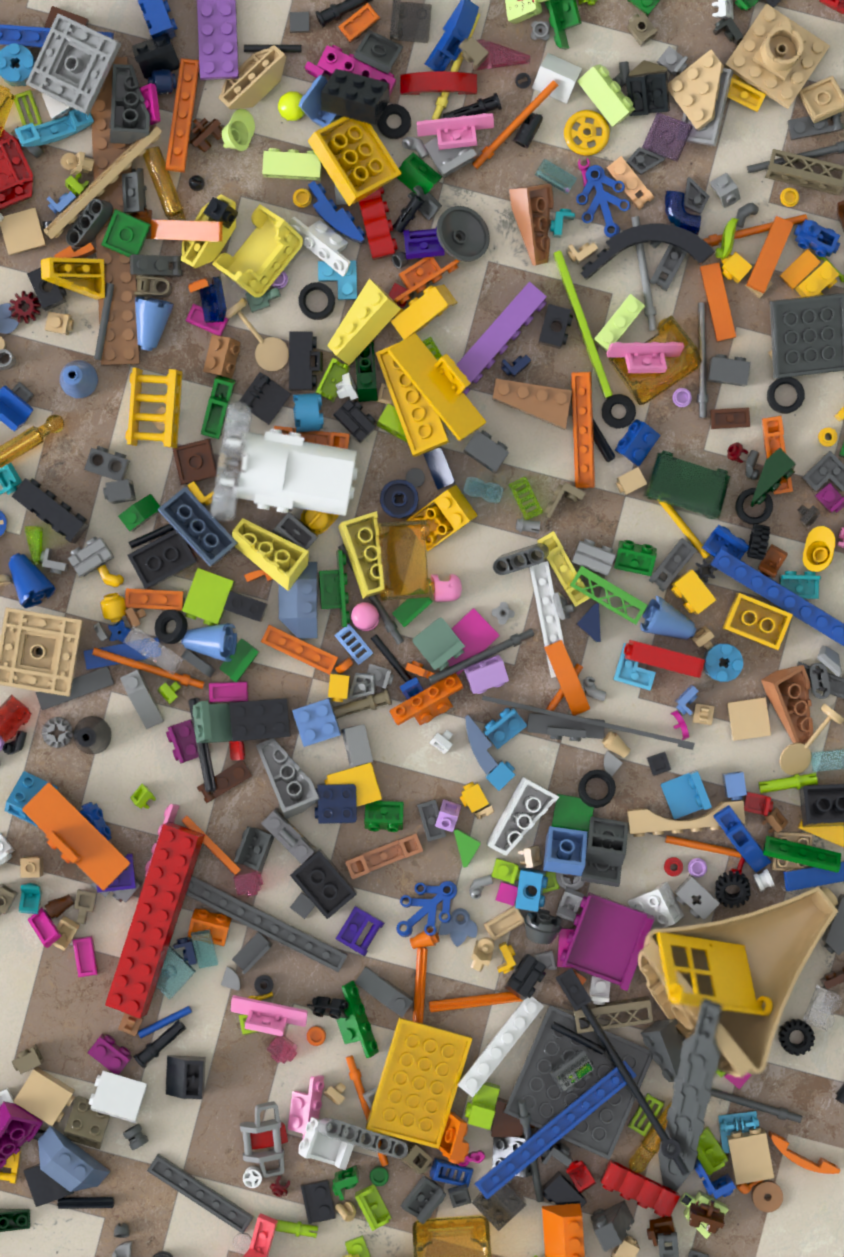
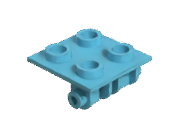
M756 1111L718 1116L724 1152L730 1153L727 1136L731 1135L730 1132L741 1130L742 1133L750 1132V1128L756 1129L759 1126Z

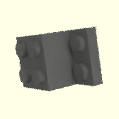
M590 817L586 860L581 881L619 887L621 869L626 856L628 822Z

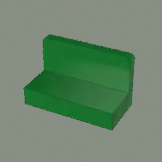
M412 153L403 161L399 167L402 174L397 177L416 195L417 193L413 190L415 186H421L424 194H427L442 178L441 175L415 153Z
M419 588L392 614L403 627H406L433 601Z
M240 639L237 643L235 654L230 656L232 660L223 662L219 669L237 683L260 651L244 639Z

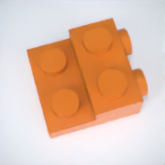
M454 1112L449 1114L439 1150L443 1156L449 1158L450 1162L460 1164V1162H464L465 1157L469 1153V1143L463 1139L467 1134L468 1127L467 1123Z

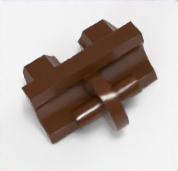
M206 118L200 122L194 119L192 122L196 126L191 132L194 135L199 130L200 132L190 143L204 153L209 150L212 145L206 138L210 134L217 141L222 137L223 129L220 127L221 123L218 119L214 118L205 128L204 126L208 123Z
M710 1200L708 1205L701 1203V1205L691 1203L689 1225L697 1228L701 1222L707 1223L706 1230L716 1234L719 1228L723 1229L725 1214L720 1212L719 1208L714 1207L715 1202L713 1200Z

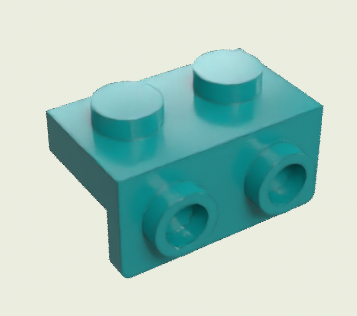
M785 571V575H780V584L803 599H819V580H821V576H816V572H804V575H797V571Z

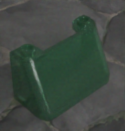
M663 450L662 453H657L643 497L650 500L658 499V502H664L698 513L701 516L705 515L706 518L716 521L719 520L731 476L727 475L728 471L717 468V471L699 466L675 458L673 453Z

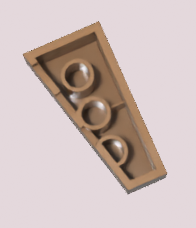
M496 379L492 400L565 430L572 390Z

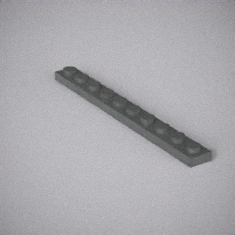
M192 875L186 892L187 896L339 973L348 954Z

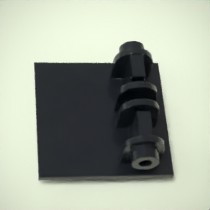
M259 372L238 403L270 425L291 393L272 381L265 374Z

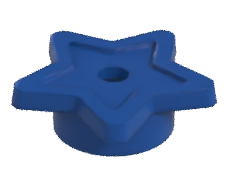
M123 620L108 626L111 631L110 641L119 640L122 643H126V636L132 632V629L125 627Z

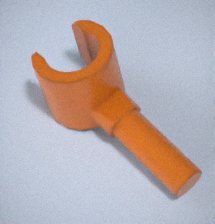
M764 1180L750 1182L749 1184H739L737 1189L741 1193L747 1194L751 1191L752 1187Z

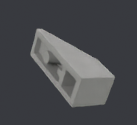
M138 669L120 677L145 728L148 729L163 722V717L141 670Z

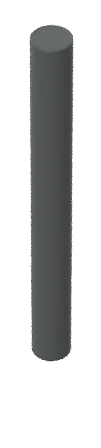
M111 283L106 285L94 356L95 360L102 361L114 291V284Z

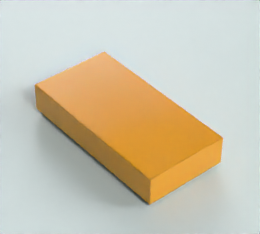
M807 249L779 277L793 290L821 262Z

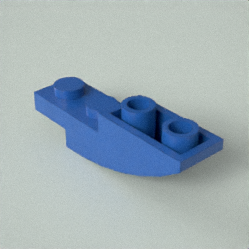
M461 0L443 27L445 31L443 36L424 63L426 66L434 71H445L450 61L457 59L461 52L459 45L463 40L468 39L475 23L479 9L477 5L470 0Z
M312 181L308 184L310 191L317 199V202L313 204V208L318 215L342 236L363 244L365 242L363 238L365 233L360 226L356 228L352 222L355 219L350 211L347 210L345 212L341 208L336 212L337 206L332 199L328 200L324 194L327 192L321 183L317 185L315 181Z
M730 805L713 815L726 836L755 872L771 863L769 857L763 855V849Z

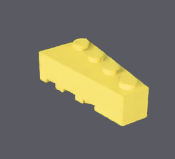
M369 279L327 346L338 358L350 366L401 308L381 287Z
M377 511L341 522L338 526L363 599L379 594L385 589Z
M244 518L241 519L232 531V537L237 542L235 548L287 591L290 590L308 566V550Z

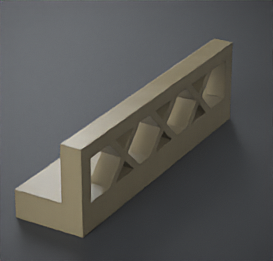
M773 149L765 178L840 195L844 187V166ZM775 156L783 157L786 163L783 165L774 163ZM799 161L805 167L801 170L796 169L792 163ZM815 165L820 166L824 172L817 174L811 168ZM833 170L841 171V179L833 178L830 172Z
M649 996L605 1002V1005H588L597 1020L603 1014H607L612 1018L608 1024L602 1025L599 1023L603 1030L653 1023ZM573 1008L577 1034L594 1031L591 1024L589 1027L580 1028L579 1018L586 1016L581 1008L577 1011ZM647 1008L648 1018L639 1019L635 1016L639 1009ZM625 1011L631 1016L627 1021L621 1022L616 1018L620 1012Z

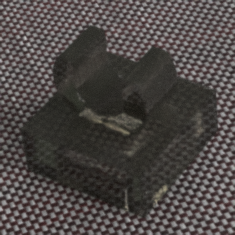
M802 504L797 510L802 516L800 519L802 525L807 529L821 515L814 505L808 510Z

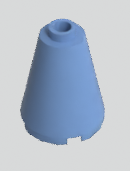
M135 297L137 343L141 346L142 350L152 351L153 348H157L174 304L155 298L144 300L145 297Z
M75 360L66 364L62 369L60 385L62 390L70 397L84 398L90 396L95 391L98 385V376L91 364L86 361Z
M655 596L656 600L651 599L642 616L645 618L644 624H640L642 631L684 640L694 636L696 627L692 620L663 598Z
M230 623L188 629L181 642L186 649L229 662L232 660L230 656L236 652L237 633H233L232 628H235V626Z

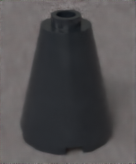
M95 716L85 717L74 728L73 739L75 745L86 754L101 753L110 744L111 728L102 718Z

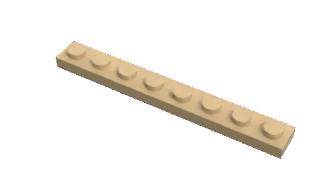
M155 124L151 125L148 136L132 143L43 231L51 239L60 236L64 231L63 228L67 224H72L77 219V214L81 210L83 211L91 200L101 196L105 191L104 188L109 183L113 184L119 178L118 174L122 170L126 171L133 164L132 161L136 157H141L146 152V147L150 143L154 144L160 138L159 134L162 131Z

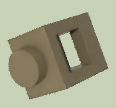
M637 13L628 20L630 23L627 29L640 47L656 36L658 30L654 28L644 13L640 16ZM643 24L645 28L639 29L638 25Z
M473 37L469 40H463L459 45L463 53L461 56L468 63H473L472 68L474 70L489 57V52Z
M0 884V898L4 900V904L0 905V915L8 913L18 892L3 884Z
M36 1044L30 1048V1051L25 1049L17 1054L18 1057L12 1060L14 1069L16 1071L19 1070L20 1074L44 1062Z
M410 1143L407 1155L399 1160L403 1161L415 1173L422 1174L430 1168V1162L433 1159L416 1144ZM417 1156L418 1160L416 1163H414L413 1160Z

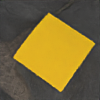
M733 74L727 97L758 112L766 94Z

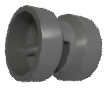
M136 1124L123 1132L125 1139H128L130 1142L131 1150H135L149 1141L147 1136L143 1135L140 1124Z

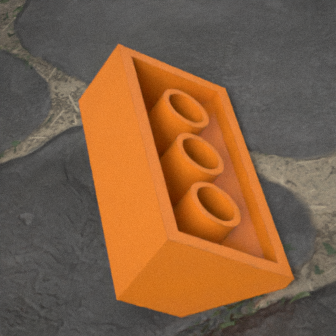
M581 1204L542 1206L545 1257H585Z

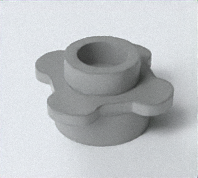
M533 21L531 24L533 28L531 38L533 40H548L550 37L548 34L550 23L547 21Z
M501 602L497 609L492 610V615L497 617L501 625L506 624V621L515 615L514 611L509 609L506 602Z

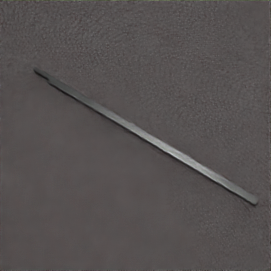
M484 695L482 697V700L677 743L678 747L693 750L695 745L693 742Z

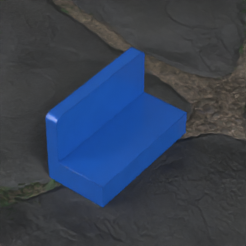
M3 386L0 389V420L15 432L25 424L33 412V408L7 386Z

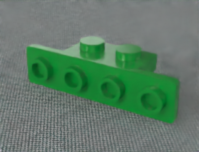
M576 0L545 1L551 16L549 21L555 32L554 41L560 49H569L565 30L582 24Z
M337 550V570L318 571L321 609L340 608L341 627H347V623H350L349 611L346 612L349 596L348 592H345L344 585H347V573L343 571V566L346 565V555L342 554V550Z
M350 981L341 987L346 1002L349 1004L348 1009L344 1011L348 1019L339 1018L336 1021L344 1043L349 1044L360 1041L366 1058H371L379 1052L378 1044L374 1039L358 988L354 981Z

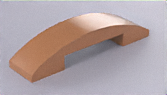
M417 833L358 855L345 861L353 880L373 870L423 852Z

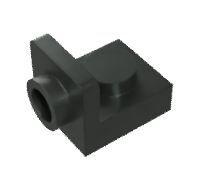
M731 17L727 20L723 18L715 24L716 28L713 33L717 35L725 29V36L730 42L733 41L735 45L744 37Z

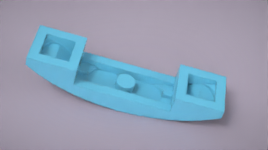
M77 109L68 111V116L37 126L31 123L16 128L15 132L22 147L39 146L72 136L92 125L94 120L91 114L87 115Z

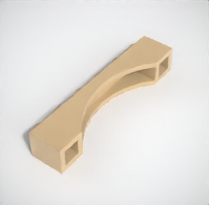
M743 800L721 801L706 814L686 820L664 818L654 814L647 808L628 809V830L634 837L645 836V833L653 832V835H663L664 831L672 830V833H683V829H691V832L702 831L703 827H710V830H719L722 828L713 815L728 805L731 806L742 823L745 824Z

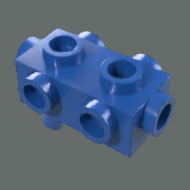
M805 219L802 225L798 224L794 231V235H796L795 241L798 242V246L803 249L811 248L820 257H830L832 253L836 254L840 246L838 242L839 234L830 228L818 225L813 220Z
M89 802L82 805V810L79 812L109 841L112 838L109 826L104 821L102 809L98 807L97 803Z

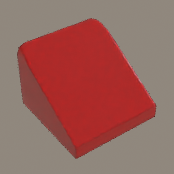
M230 741L231 760H244V741Z

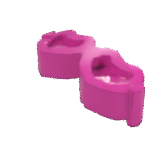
M676 710L670 713L679 723L673 726L674 729L681 727L682 740L689 738L686 723L679 711Z
M481 1150L473 1151L465 1157L464 1162H460L458 1165L465 1167L472 1161L480 1163L484 1160L485 1153Z

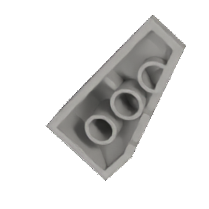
M274 738L256 745L286 819L304 812L319 800L310 778L305 775Z

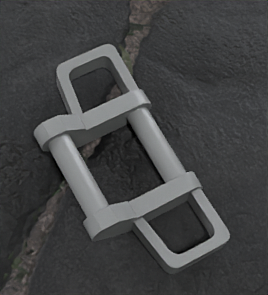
M275 1101L256 1105L255 1122H243L240 1124V1131L243 1132L244 1142L243 1160L245 1162L259 1163L261 1173L265 1178L284 1173V1150L282 1149L280 1135L281 1120L278 1105ZM273 1108L275 1119L260 1122V1112ZM272 1130L274 1149L259 1153L253 1152L250 1133ZM279 1159V1167L277 1169L265 1170L264 1162Z

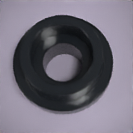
M267 975L259 976L254 983L255 990L260 994L270 993L274 986L273 980ZM261 982H266V983H267V987H266V988H262V987L260 986V983H261Z

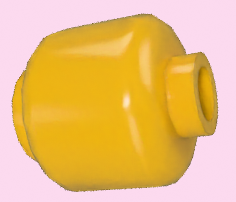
M110 593L103 596L104 599L100 602L103 617L111 620V622L122 620V617L126 615L125 610H127L124 597L118 593Z

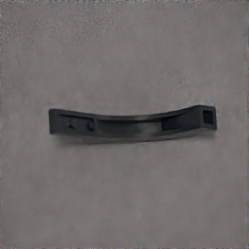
M667 224L639 225L624 230L606 241L610 249H603L597 255L598 259L593 263L589 261L582 267L581 275L588 280L620 252L640 243L661 242L674 245L687 252L699 265L712 256L715 251L699 236L683 228Z

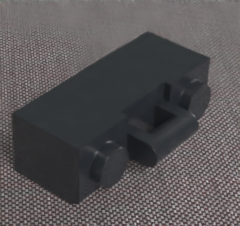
M289 331L290 391H313V386H317V375H313V371H323V352L313 351V348H317V337H313V332ZM311 356H315V367H311Z

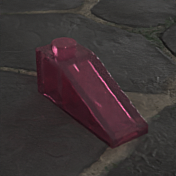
M484 39L477 40L489 52V57L476 70L530 64V55L490 41L485 42Z

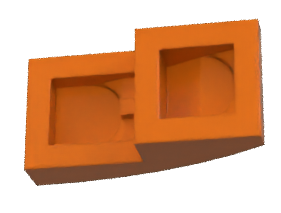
M90 242L77 251H74L69 246L55 254L54 257L85 258L97 251Z
M257 570L244 575L247 582L264 575L267 581L274 580L263 570Z

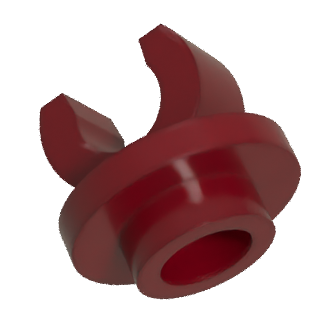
M736 442L729 446L727 457L731 461L735 460L736 462L743 463L740 455L741 453L748 454V451L743 448L741 443Z
M278 1176L275 1184L272 1183L270 1185L272 1194L277 1197L287 1196L288 1194L286 1189L289 1187L290 1181L288 1180L284 1186L281 1185L279 1181L282 1176Z

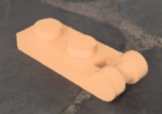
M622 156L606 167V170L615 181L624 183L625 190L623 192L638 210L643 208V204L647 201L650 202L654 199L653 194L646 188ZM640 191L643 195L638 199L635 194Z

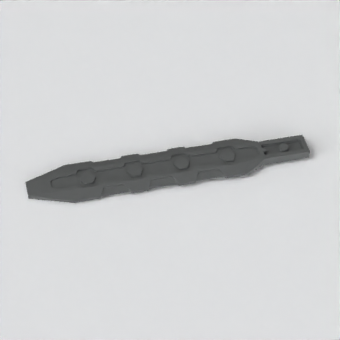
M706 998L701 1002L695 1032L683 1042L678 1076L675 1077L673 1086L674 1093L671 1107L668 1108L666 1117L667 1125L665 1132L669 1138L676 1139L681 1147L679 1155L690 1172L683 1176L674 1160L666 1158L662 1154V1141L658 1153L663 1186L675 1191L678 1190L695 1168L700 1134L703 1133L707 1104L710 1102L712 1095L713 1078L717 1072L720 1060L716 1033L723 1005ZM671 1144L668 1145L667 1150L673 1151L674 1146Z

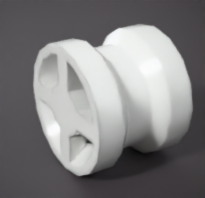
M768 869L763 870L760 874H753L760 892H763L767 887L772 888L775 886Z
M250 1166L245 1170L243 1182L247 1187L256 1188L261 1184L263 1178L261 1169L256 1166Z

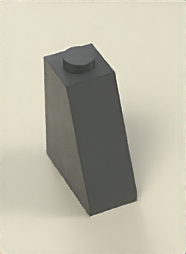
M843 894L839 896L838 904L835 906L839 912L827 927L822 939L826 943L824 947L831 954L835 952L838 955L844 951Z

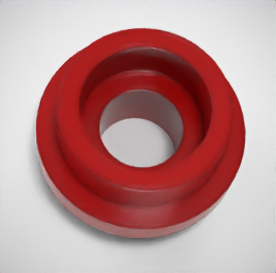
M676 857L668 858L664 863V870L669 876H678L683 871V863ZM671 864H677V869L671 870Z

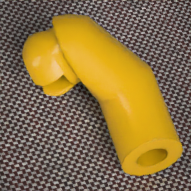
M106 565L97 568L106 585L119 587L123 584L124 579L122 575L118 574L115 576L110 574Z

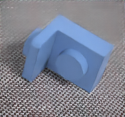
M70 191L69 193H64L59 198V203L56 204L49 196L47 198L50 202L48 207L55 214L57 212L61 213L77 197Z
M690 685L675 700L678 704L676 708L683 715L686 713L691 715L693 713L685 705L687 702L691 704L698 697L696 694L699 691L693 685Z

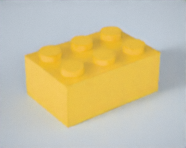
M736 593L722 629L771 649L779 650L793 614L741 593Z

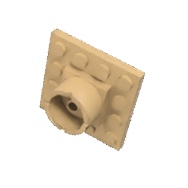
M766 3L724 67L732 69L735 75L789 109L830 45Z
M6 607L0 637V685L70 697L83 620ZM39 648H41V649L43 650V654H42V655H39V654H38V649H39Z

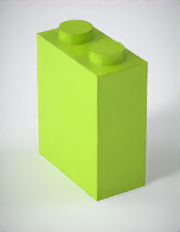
M197 568L182 609L186 613L185 616L194 620L197 617L204 619L203 623L210 626L220 624L229 592L232 591L235 581Z

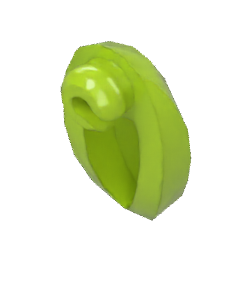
M731 218L726 224L722 235L721 248L715 249L716 258L723 260L730 255L739 219Z

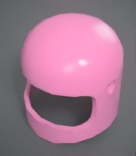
M431 574L434 602H449L459 599L462 592V584L457 575L450 574L449 581H440L438 574Z
M362 602L353 608L351 619L357 629L371 631L377 627L380 615L373 604Z

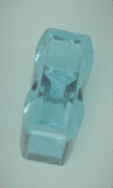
M468 477L463 493L471 498H482L488 503L498 504L504 489L498 484L485 483L479 478Z

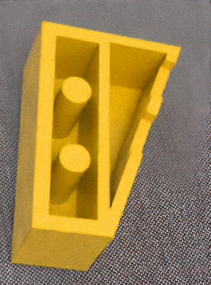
M49 257L41 260L42 280L95 300L105 298L104 259Z
M444 284L434 287L431 285L423 291L424 295L422 297L412 299L408 303L409 307L405 310L403 308L400 309L394 316L395 318L390 321L403 339L417 333L434 318L442 315L443 311L448 307L458 303Z

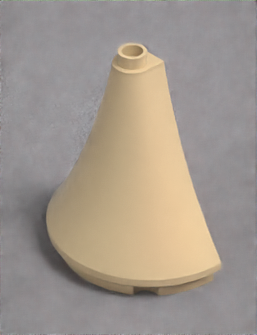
M817 886L794 898L749 914L686 927L653 929L645 937L644 949L640 951L638 956L640 971L646 977V985L668 1019H677L676 1029L687 1039L695 1032L700 1007L674 1004L670 1001L657 933L663 932L745 945L756 1001L760 996L769 997L772 1001V1011L768 1016L721 1011L716 1033V1041L720 1052L718 1069L735 1077H742L746 1073H760L766 1067L775 1032L794 985L822 934L839 912L835 908L838 900L830 889L825 886L821 888ZM671 946L674 965L689 968L686 949ZM691 949L694 969L709 971L705 951ZM676 971L678 984L683 986L684 992L694 994L691 974ZM696 974L699 994L714 996L710 976ZM765 1002L762 1004L763 1010L765 1009Z

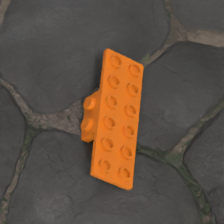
M47 783L22 808V811L46 834V837L49 839L47 843L54 850L58 848L63 853L61 857L68 864L70 862L76 864L102 890H105L130 865V862L51 783Z

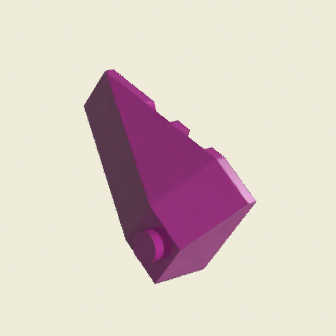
M5 1101L0 1106V1169L6 1164V1160L13 1153L17 1154L20 1151V1147L26 1141L30 1142L43 1124L41 1119L19 1105Z

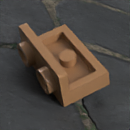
M212 335L203 372L232 379L241 342L229 337Z

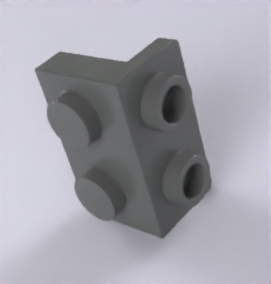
M247 826L242 834L240 847L235 853L234 862L262 872L274 836L261 829Z
M562 1142L560 1144L555 1143L541 1154L542 1163L546 1165L553 1156L568 1167L572 1162L570 1149Z
M423 1175L400 1206L415 1216L420 1223L424 1224L432 1216L437 1206L443 1202L446 1193L439 1184Z

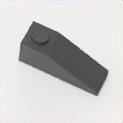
M366 966L355 981L362 989L401 1017L404 1016L413 1002V997Z

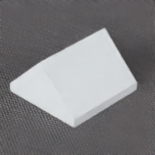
M547 53L539 68L532 89L542 92L554 80L559 86L549 97L567 104L583 68Z

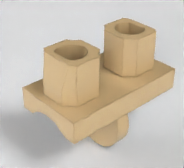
M79 151L75 155L72 153L64 154L61 158V165L64 169L71 170V175L76 176L80 172L85 174L91 172L94 160L85 158V153Z
M484 937L479 941L476 940L471 959H473L471 968L481 972L484 965L489 966L494 950L492 939Z

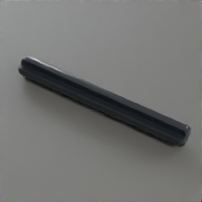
M192 698L188 701L194 733L193 705L200 702L199 698ZM196 743L206 792L215 791L217 787L208 743Z

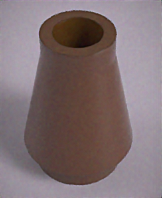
M68 894L48 901V904L44 906L51 919H53L54 917L58 918L70 906L74 905V902Z

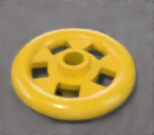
M592 110L576 112L567 120L564 128V138L568 147L573 152L583 156L599 153L607 145L610 136V129L606 119L601 114ZM586 118L594 119L593 125L585 123ZM576 122L581 124L578 131L572 129ZM596 128L602 129V136H596ZM585 129L590 130L591 134L587 136L583 133V131ZM576 136L582 141L580 145H577L573 140ZM595 140L596 145L589 148L587 143Z

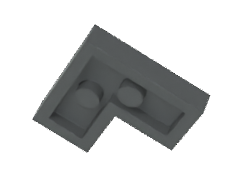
M829 451L802 479L814 491H817L830 479L843 492L844 464Z

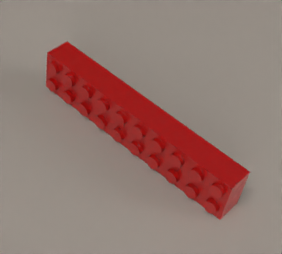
M172 822L163 824L105 1003L106 1006L139 1019L147 1015L205 834Z

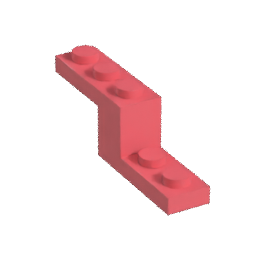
M262 1213L258 1216L250 1248L243 1257L269 1256L278 1220Z

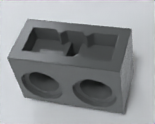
M97 446V449L91 448L84 470L113 480H124L130 460L126 459L127 455L118 452L112 455L107 453L108 449ZM101 455L103 463L97 466L94 463V459L96 456ZM120 461L122 467L119 471L115 472L112 469V465L114 462Z
M126 479L105 483L106 488H103V492L108 502L116 504L136 500L133 481Z

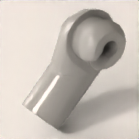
M414 137L403 139L402 146L405 149L416 150L421 159L429 155L421 139Z
M491 875L477 878L473 881L469 889V894L473 899L476 900L481 897L484 886L493 884Z

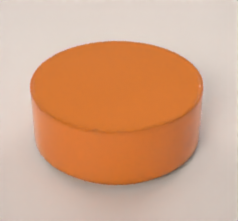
M348 657L334 669L338 674H341L349 669L354 662Z
M320 1026L311 1027L307 1032L308 1042L313 1046H319L324 1043L326 1038L325 1030Z

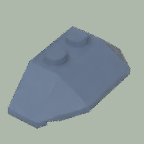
M308 562V566L289 591L279 584V620L298 639L318 638L317 562Z
M51 1125L38 1139L40 1169L69 1192L97 1187L110 1173V1170Z

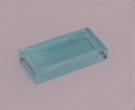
M546 159L543 160L535 173L537 177L566 194L570 192L577 180V177Z
M844 749L811 752L813 772L844 769Z
M210 929L191 933L199 969L218 965Z

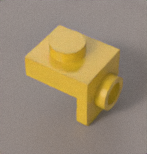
M193 481L187 485L190 489L189 491L202 505L208 506L216 500L215 496L218 494L215 491L204 496L196 482Z
M506 941L499 944L506 963L497 967L498 972L503 971L504 974L514 969L513 966L516 965L513 958L516 955L512 945H507Z

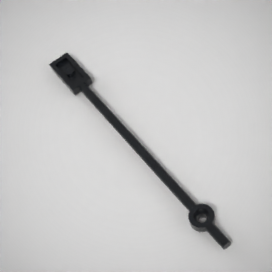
M570 968L555 977L574 1010L577 1011L581 1008L654 1127L663 1142L661 1145L662 1154L666 1158L674 1160L683 1176L688 1174L690 1171L679 1155L681 1151L679 1142L668 1137L587 1004L592 1000L574 970ZM670 1144L673 1145L674 1150L668 1151L667 1146Z

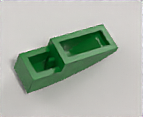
M219 375L216 376L208 401L201 435L215 439L220 438L236 380Z

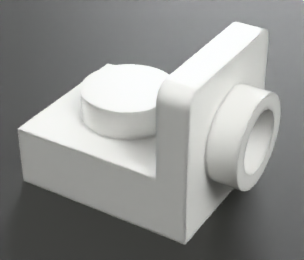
M591 975L589 997L594 1004L605 1005V1002L610 1001L611 982Z

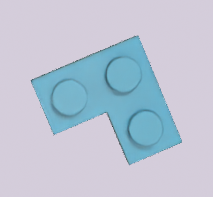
M356 260L350 261L351 263L345 276H341L324 261H318V281H338V300L357 299Z
M624 643L613 680L651 691L656 672L638 667L639 662L625 659L624 648L626 643Z

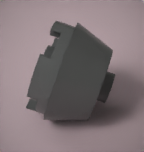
M540 909L538 912L534 911V913L528 912L527 917L524 919L527 938L538 944H551L562 929L561 918L549 915L550 911Z

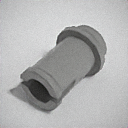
M521 517V519L516 521V530L520 533L522 531L539 533L540 521L524 520Z

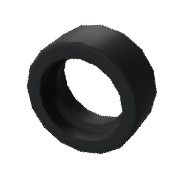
M312 282L301 290L298 297L302 313L310 319L322 320L333 312L335 297L332 290L326 284ZM313 290L323 291L328 297V305L321 312L310 311L306 306V297Z
M792 377L776 379L767 391L769 406L781 414H789L796 411L805 399V391L802 384ZM782 384L793 386L797 392V399L790 406H781L775 400V391Z
M756 488L743 491L736 500L735 510L737 515L743 522L748 524H759L766 521L773 511L772 498L769 494H766L767 498L764 501L765 511L761 516L750 517L744 512V500L748 496L754 495Z
M598 769L586 773L578 787L579 797L583 803L594 808L607 805L615 795L616 790L615 781L611 775ZM592 778H600L606 782L608 793L603 799H592L586 793V784Z

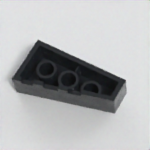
M25 478L11 497L32 513L34 512L43 522L50 524L57 533L66 536L65 539L76 544L89 526L86 523L87 519L80 513H77V515L70 511L72 507L64 501L59 503L55 500L57 496L48 489L46 492L40 488L41 484L35 479L29 480Z

